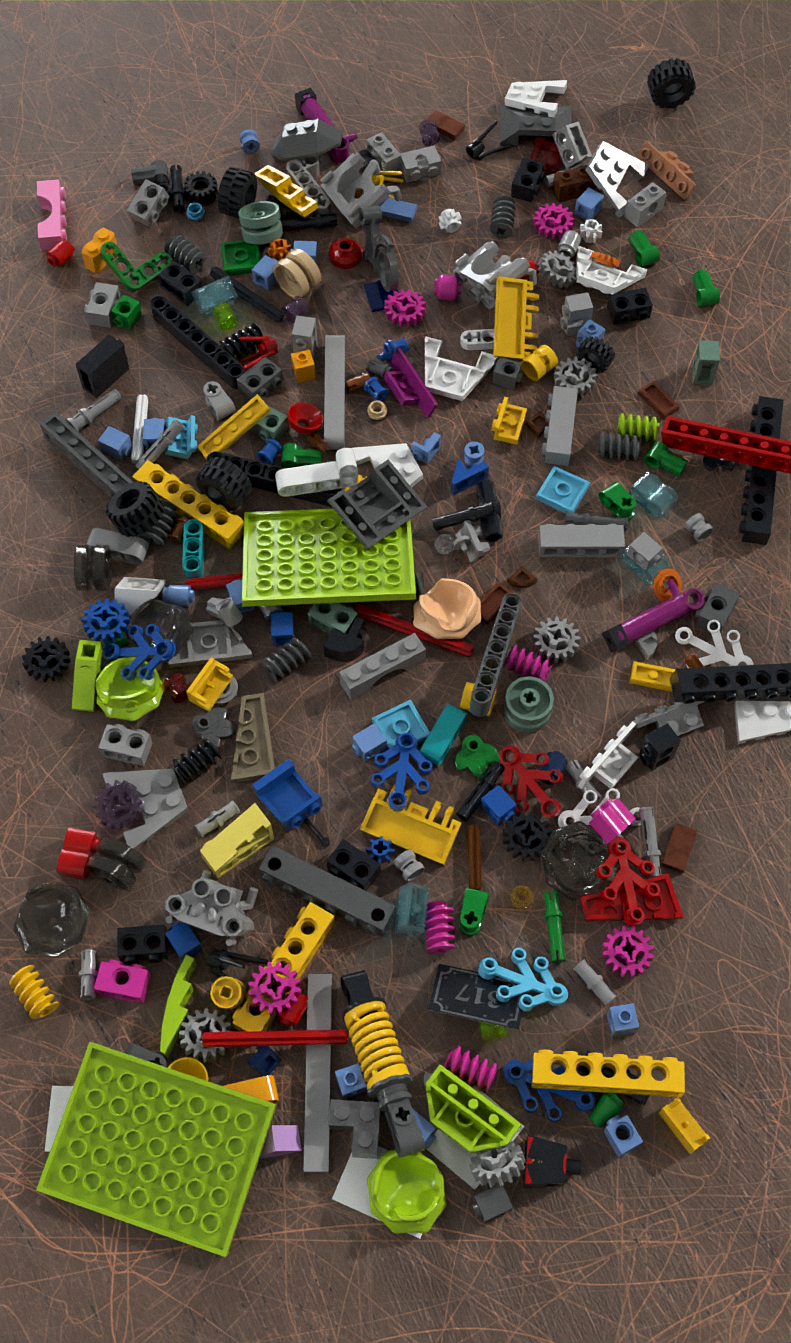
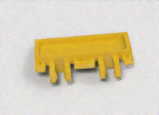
M501 276L496 278L493 357L523 360L530 355V352L525 351H535L537 349L535 345L525 344V339H538L537 333L525 332V330H531L532 313L539 312L538 306L526 305V300H539V294L527 293V291L533 290V282Z
M394 784V786H393V788H392L390 794L395 791V784ZM378 788L360 830L378 838L382 836L385 841L391 840L394 845L406 850L411 849L418 855L445 865L462 824L452 819L449 828H447L454 808L448 807L440 825L434 821L440 811L441 802H435L429 818L426 819L429 809L410 802L406 811L412 796V790L407 789L404 793L407 797L406 807L402 811L396 812L390 809L388 799L384 802L387 792Z

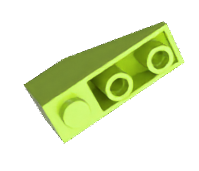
M79 641L75 659L72 710L94 712L97 697L96 679L103 670L105 661L102 654L104 648L102 642Z

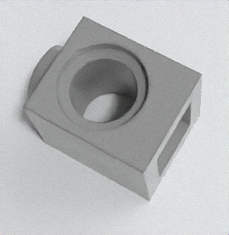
M643 532L629 545L626 555L646 571L651 565L654 567L661 560L660 554L663 547Z

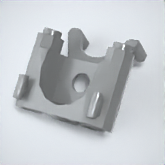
M358 152L356 154L352 153L334 172L330 170L321 179V186L356 229L361 225L359 208L375 205L381 206L391 194L394 195L396 201L402 199L400 189L397 186L386 187L384 184L381 186L373 184L372 174L378 175L380 173L379 164L376 160L369 162L362 175L359 173V170L364 166L365 160ZM358 189H363L364 194L356 199L355 192Z
M493 241L486 242L470 257L465 253L454 262L457 268L453 271L454 276L458 277L460 283L464 284L468 281L473 287L469 291L471 297L478 303L482 301L488 309L495 306L497 277L520 279L522 276L529 275V281L533 282V286L537 284L536 270L528 268L530 264L524 257L517 258L511 262L509 256L502 255L494 263L492 259L498 255L499 248Z
M204 870L202 877L192 884V890L181 895H170L165 901V909L170 913L166 917L167 923L174 924L179 920L219 936H230L226 940V945L235 946L237 943L235 940L236 936H249L254 930V922L245 916L243 910H249L254 907L258 889L251 887L247 899L240 901L243 893L242 890L228 887L210 879L212 872Z

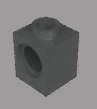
M499 357L493 371L492 384L515 390L517 383L521 384L523 379L522 363Z
M500 1185L474 1196V1204L471 1205L477 1220L481 1218L484 1224L511 1212L513 1209L504 1187H500Z

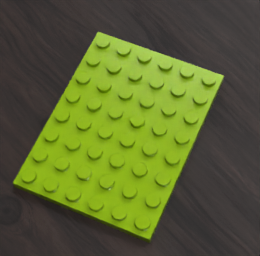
M334 509L244 513L243 607L416 599L411 520L367 550Z
M89 1042L36 1191L227 1257L277 1104Z

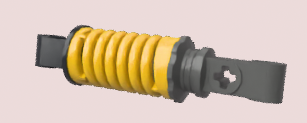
M365 970L340 976L341 987L349 1005L342 1012V1019L349 1030L350 1038H352V1045L355 1047L358 1063L361 1064V1072L364 1073V1081L367 1082V1094L371 1099H378L379 1110L386 1115L394 1139L395 1149L400 1158L425 1151L424 1138L410 1104L413 1098L407 1089L413 1083V1079L410 1077L407 1065L404 1064V1057L401 1056V1048L398 1047L395 1031L392 1030L393 1025L388 1021L389 1014L385 1012L386 1001L380 997H373Z

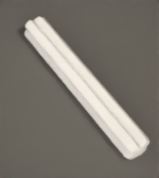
M145 394L137 396L131 454L133 464L140 460L144 452L143 427L144 419H147L148 397Z

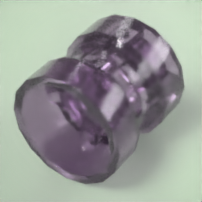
M429 119L419 125L423 144L426 146L436 145L440 140L436 122Z
M299 296L294 297L290 304L282 307L285 318L291 323H295L296 316L305 315L309 311L307 303Z

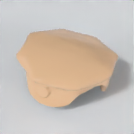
M442 578L425 595H420L419 600L413 605L414 627L435 639H462L481 622V601L475 591L466 583L459 580Z

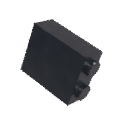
M107 335L76 363L82 388L95 398H98L129 370L128 357L124 349L125 345L120 339Z

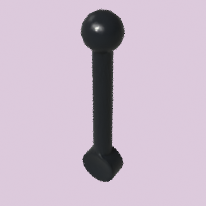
M306 818L304 820L305 823L321 840V845L328 847L330 840L323 837L311 821Z

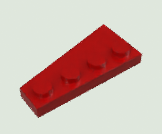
M668 873L644 879L648 883L653 882L660 887V893L655 898H648L644 891L633 884L638 907L644 912V920L683 919L684 916ZM623 885L617 890V897L612 902H605L602 899V891L579 898L586 921H624L623 914L628 909ZM649 887L650 892L655 894L654 889ZM606 891L607 896L612 898L611 892ZM633 912L634 917L638 918V915Z

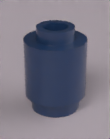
M558 751L548 752L549 763L546 766H541L539 770L551 771L556 769L563 773L567 765L564 754ZM557 772L552 775L553 780H557L559 777ZM540 780L544 784L553 786L555 784L550 782L549 780Z

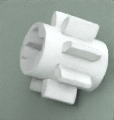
M446 209L439 216V226L441 230L445 229L447 233H453L462 225L460 221L462 217L459 212L455 213L454 209Z
M594 219L586 220L585 225L580 224V237L586 243H595L597 238L602 237V224H599Z

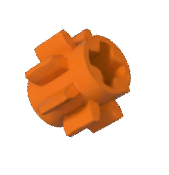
M276 239L273 243L270 242L269 256H273V259L277 261L284 259L290 252L291 245H287V240Z

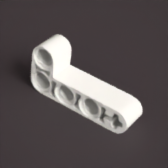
M351 448L338 450L336 452V461L286 468L277 471L275 478L278 494L286 497L356 485L358 482V469L354 450Z

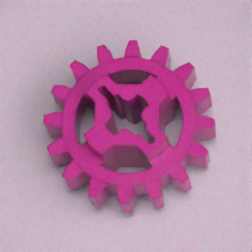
M552 203V206L545 204V208L539 207V210L535 211L533 219L534 230H539L538 235L545 234V239L549 236L552 237V240H555L556 236L562 239L564 232L572 231L574 224L573 213L568 212V207L563 209L562 204L558 207L555 206V203Z
M401 289L400 293L393 291V296L388 295V300H385L384 314H387V320L392 319L393 325L399 323V327H402L403 324L409 327L410 323L417 325V320L422 321V316H425L426 302L423 301V296L418 297L417 291L413 294L411 289H408L407 292Z
M623 925L621 932L614 928L612 931L613 936L607 934L605 938L607 942H603L602 948L607 951L602 953V958H608L605 966L612 965L613 974L618 970L621 971L620 977L623 978L625 973H629L630 978H633L635 972L642 975L644 972L643 968L648 970L650 967L648 961H652L654 955L650 954L654 946L647 945L650 937L643 938V930L636 933L635 926H632L630 931H628L625 925ZM620 939V945L612 948L613 944ZM625 946L628 952H632L631 956L628 955L627 951H624ZM643 955L642 960L635 965V958H639Z
M280 961L274 967H272L271 962H268V968L266 969L259 966V975L252 973L255 982H249L248 985L249 988L254 990L249 992L250 998H255L252 1001L254 1006L261 1004L260 1012L263 1013L268 1009L269 1015L272 1016L274 1010H278V1013L282 1015L283 1008L291 1011L290 1003H298L295 995H301V989L297 988V986L301 985L300 979H295L297 976L296 970L289 972V964L282 968ZM276 974L284 975V976L287 977V978H283V979H282L281 977L277 976ZM266 976H268V978L266 979V981L264 982V984H260V983L262 982V980H263ZM272 980L275 981V984H277L278 987L277 997L275 996V992H273L272 990ZM290 992L288 997L282 1001L284 995ZM269 998L270 1000L274 1001V1003H269L264 999Z

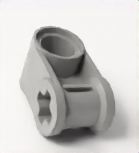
M210 381L204 385L205 402L217 421L236 412L234 403L218 382Z

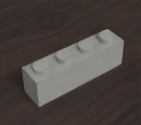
M554 386L553 394H549L547 406H551V410H547L545 421L549 422V426H545L543 437L547 439V443H543L541 455H545L544 463L569 465L578 392L576 388Z
M616 524L540 525L538 534L539 557H623L625 549L624 526Z

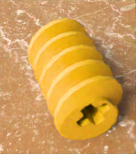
M29 965L16 972L11 978L9 985L14 989L16 996H19V1001L24 1004V1008L29 1012L30 1018L40 1019L51 1014L60 1004L58 1002L50 1003L54 999V995L49 994L45 996L50 990L49 987L40 988L45 981L43 979L36 981L40 974L38 971L30 973L35 966Z

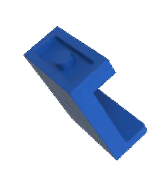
M290 759L252 784L255 795L286 832L298 828L303 820L310 815H316L321 810V807H323L321 796L315 794L296 772L295 766Z

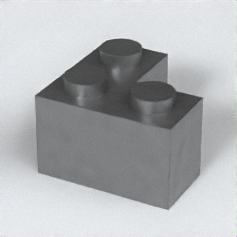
M331 1099L329 1129L332 1131L353 1132L352 1157L377 1159L380 1126L379 1102Z

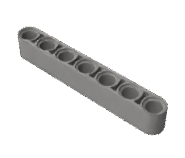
M325 335L324 440L328 442V450L345 448V335Z

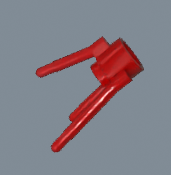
M268 335L262 337H240L241 341H261V344H258L259 352L237 361L242 363L261 356L243 366V369H247L257 364L265 356L268 358L278 353V345L275 339H269Z

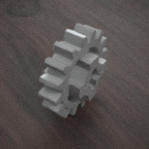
M549 250L542 255L538 262L540 266L538 271L543 272L541 276L546 277V282H551L553 286L558 284L560 288L563 285L568 288L569 285L572 286L577 278L576 267H573L575 262H570V257L564 256L562 252L559 255L556 250L553 253Z
M577 357L574 358V361L567 358L566 363L560 361V366H556L553 380H555V386L578 389L577 393L584 396V391L590 393L591 388L595 387L597 379L596 369L591 368V362L585 364L584 358L581 361H578Z
M558 617L555 618V621L547 618L546 624L541 621L539 628H535V635L533 636V642H535L534 649H540V656L545 654L548 660L552 657L556 663L558 658L566 661L567 655L572 658L574 651H578V644L580 643L579 630H573L574 623L568 625L566 624V618L561 622Z
M205 1008L203 1014L195 1010V1017L187 1015L188 1023L182 1022L181 1029L183 1031H179V1039H182L180 1046L181 1048H186L185 1054L188 1056L193 1053L194 1059H198L201 1056L203 1057V1062H206L209 1056L215 1061L217 1053L223 1056L225 1054L224 1047H203L202 1035L204 1032H209V1030L210 1032H220L216 1030V1025L220 1028L221 1032H232L229 1031L231 1029L230 1022L225 1023L226 1016L218 1017V1010H214L212 1014H209L208 1008ZM189 1035L191 1039L196 1041L195 1045L191 1042Z
M511 1141L504 1147L476 1152V1156L471 1157L472 1164H470V1169L475 1181H480L481 1186L489 1183L490 1188H492L495 1183H498L501 1187L506 1180L511 1183L513 1182V1176H520L519 1170L525 1169L524 1163L526 1161L520 1146H515L514 1142Z

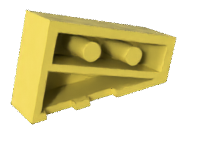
M254 803L214 839L203 845L200 850L201 856L217 879L274 840L271 823L256 803Z

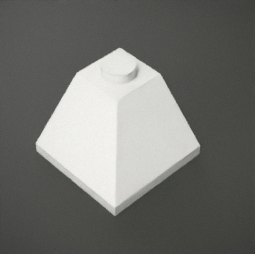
M124 577L115 587V599L118 605L124 604L129 616H133L159 594L165 586L166 580Z

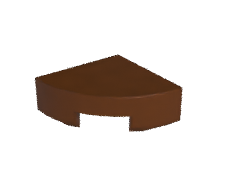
M542 411L526 420L525 424L538 438L543 434L546 425L545 416Z
M522 566L508 578L507 583L514 587L527 588L536 584L537 578Z

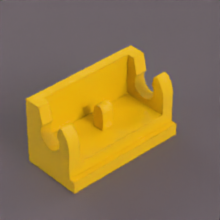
M211 657L186 691L189 701L210 711L233 679V675L228 672L230 669Z
M676 1097L658 1113L690 1155L710 1139L709 1135L703 1131L681 1103L679 1097Z

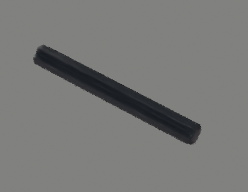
M217 266L211 268V277L275 322L283 321L285 316L283 312Z

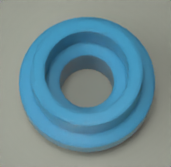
M191 203L186 210V214L190 220L197 221L204 217L205 210L201 204Z

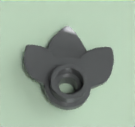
M212 708L206 714L197 715L192 721L193 731L200 735L202 740L208 739L216 748L220 747V738L229 737L236 732L233 724L225 719L228 711L224 708ZM200 722L206 723L207 726H201Z

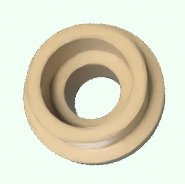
M381 401L371 402L367 409L368 416L374 420L383 419L387 415L386 405Z

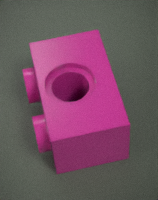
M117 960L101 961L94 990L100 996L144 1004L151 975L146 970V967L142 965L132 964V967L124 966L122 962ZM122 976L129 977V980L126 984H118V980Z

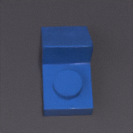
M458 459L452 479V495L454 496L480 483L482 480L488 479L489 466L486 462L474 464L467 470L460 459Z

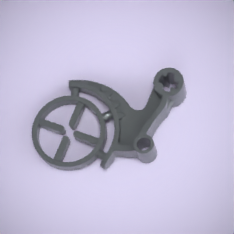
M379 205L359 208V220L365 236L364 249L362 250L363 258L372 263L374 273L380 277L385 291H396L399 284V272L395 255L391 248H394V245L386 235H379V226L382 222L381 208Z

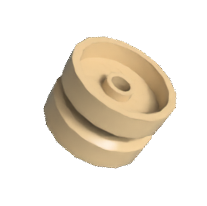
M293 249L284 259L279 260L273 266V274L277 283L286 294L294 299H302L308 294L310 289H314L321 282V273L315 261L301 249Z

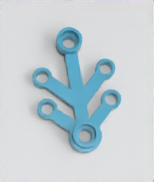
M515 948L511 956V960L517 964L521 974L498 966L493 958H485L480 962L478 973L482 978L489 980L499 976L518 984L510 988L506 985L500 986L496 993V997L500 1002H507L512 997L534 990L541 994L534 997L524 994L519 1001L521 1010L530 1011L533 1007L544 1003L560 1006L568 998V991L565 986L556 983L548 970L549 962L545 957H537L533 965L534 970L540 973L544 983L536 980L525 960L526 951L522 948ZM519 954L522 958H518L515 955ZM538 963H542L544 967L539 966ZM500 992L507 993V996L501 995ZM523 1001H528L530 1005L524 1004Z

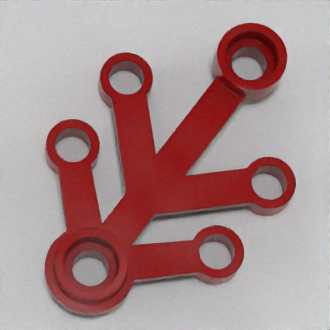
M512 745L504 747L499 755L500 762L505 766L504 780L501 788L505 791V787L509 784L511 790L507 794L510 796L515 793L516 787L512 783L515 769L519 774L517 800L515 801L517 804L516 811L523 813L528 811L529 802L526 799L529 787L542 803L541 812L551 818L558 816L561 811L560 803L557 800L550 799L535 779L549 780L557 784L563 779L562 772L556 769L551 771L526 769L521 762H535L539 766H546L549 763V756L543 752H538L537 754L521 753L517 747ZM510 753L514 754V759L512 761H509L508 759ZM541 755L545 757L543 763H539L538 761ZM555 772L559 775L557 780L552 779V775ZM520 802H524L525 807L522 810L519 809ZM552 804L556 807L553 813L549 811V807Z
M616 837L609 842L608 852L610 855L604 864L596 870L598 878L605 880L612 875V867L618 861L619 871L609 886L601 892V897L605 902H612L617 897V890L623 883L628 909L623 914V919L628 926L636 927L644 921V912L638 907L633 884L644 891L648 898H655L660 893V887L656 883L645 881L631 870L628 865L629 861L639 868V872L642 875L649 876L655 870L653 862L649 860L643 861L631 851V846L626 839ZM618 845L622 847L623 851L619 850ZM644 865H647L650 871L645 870ZM601 869H605L607 871V875H604ZM649 887L654 889L655 894L650 892ZM606 891L611 892L612 898L607 896ZM633 912L638 915V918L634 917Z

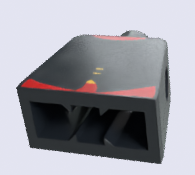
M527 1135L523 1188L563 1186L566 1181V1174L580 1175L581 1160L567 1158L566 1145Z

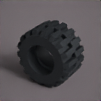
M679 58L662 61L661 64H657L654 69H651L647 77V85L652 101L656 106L659 105L660 108L666 107V109L684 104L685 101L690 99V96L694 94L696 89V83L689 63Z
M236 167L227 169L218 190L217 201L220 213L239 218V210L245 205L255 202L257 194V178L255 173Z
M212 457L195 479L196 486L202 494L207 495L215 504L224 506L228 511L237 510L252 491V484L246 474L232 462L219 457Z
M141 481L122 487L111 497L110 502L106 506L108 518L118 531L126 537H135L149 531L162 518V513L164 512V504L150 484Z

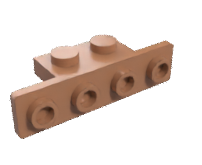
M645 142L637 158L648 164L649 169L680 197L687 200L696 186L691 180L694 173L689 169L690 166L680 161L676 153L672 151L660 152L650 142Z

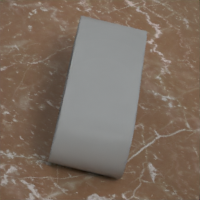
M93 528L85 549L96 556L141 565L149 548V543L139 537H126L121 533Z

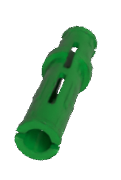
M549 891L543 893L546 906L544 918L548 924L551 963H558L557 954H559L560 963L566 962L561 924L563 913L559 908L558 891H551V900Z

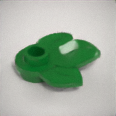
M477 735L465 737L462 741V749L455 756L457 770H463L468 767L478 778L481 775H485L488 763L499 762V755L496 749L490 744L483 743L482 739ZM475 742L477 748L471 749L469 743Z

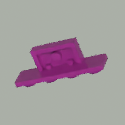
M396 349V353L393 354L390 360V364L395 371L386 372L383 378L401 406L417 404L425 417L430 418L437 407V402L403 351Z

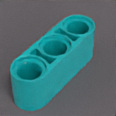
M196 519L189 520L184 525L182 565L186 579L203 577L205 536L202 523Z
M451 704L446 705L420 750V753L426 760L431 761L432 764L438 767L442 764L468 718V713Z

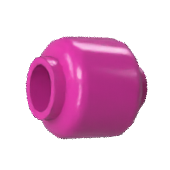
M441 274L438 279L435 278L434 294H437L438 299L454 301L457 295H461L462 283H458L457 276Z

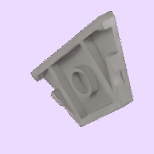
M223 620L185 624L182 637L176 644V653L168 662L170 668L206 664L211 657L218 662L251 659L253 656L252 651L245 645L242 637L235 631L234 626L227 627Z

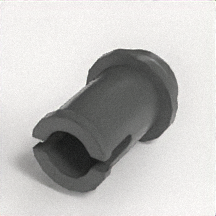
M370 359L366 371L380 375L384 379L385 373L393 371V368L389 364L384 365Z

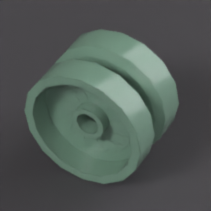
M269 201L253 202L239 210L242 236L245 242L250 244H266L282 236V223L279 220L281 218L280 211L276 203Z
M530 676L519 678L511 683L506 691L503 709L505 720L510 727L518 732L533 733L547 725L554 702L553 692L548 684L539 678Z

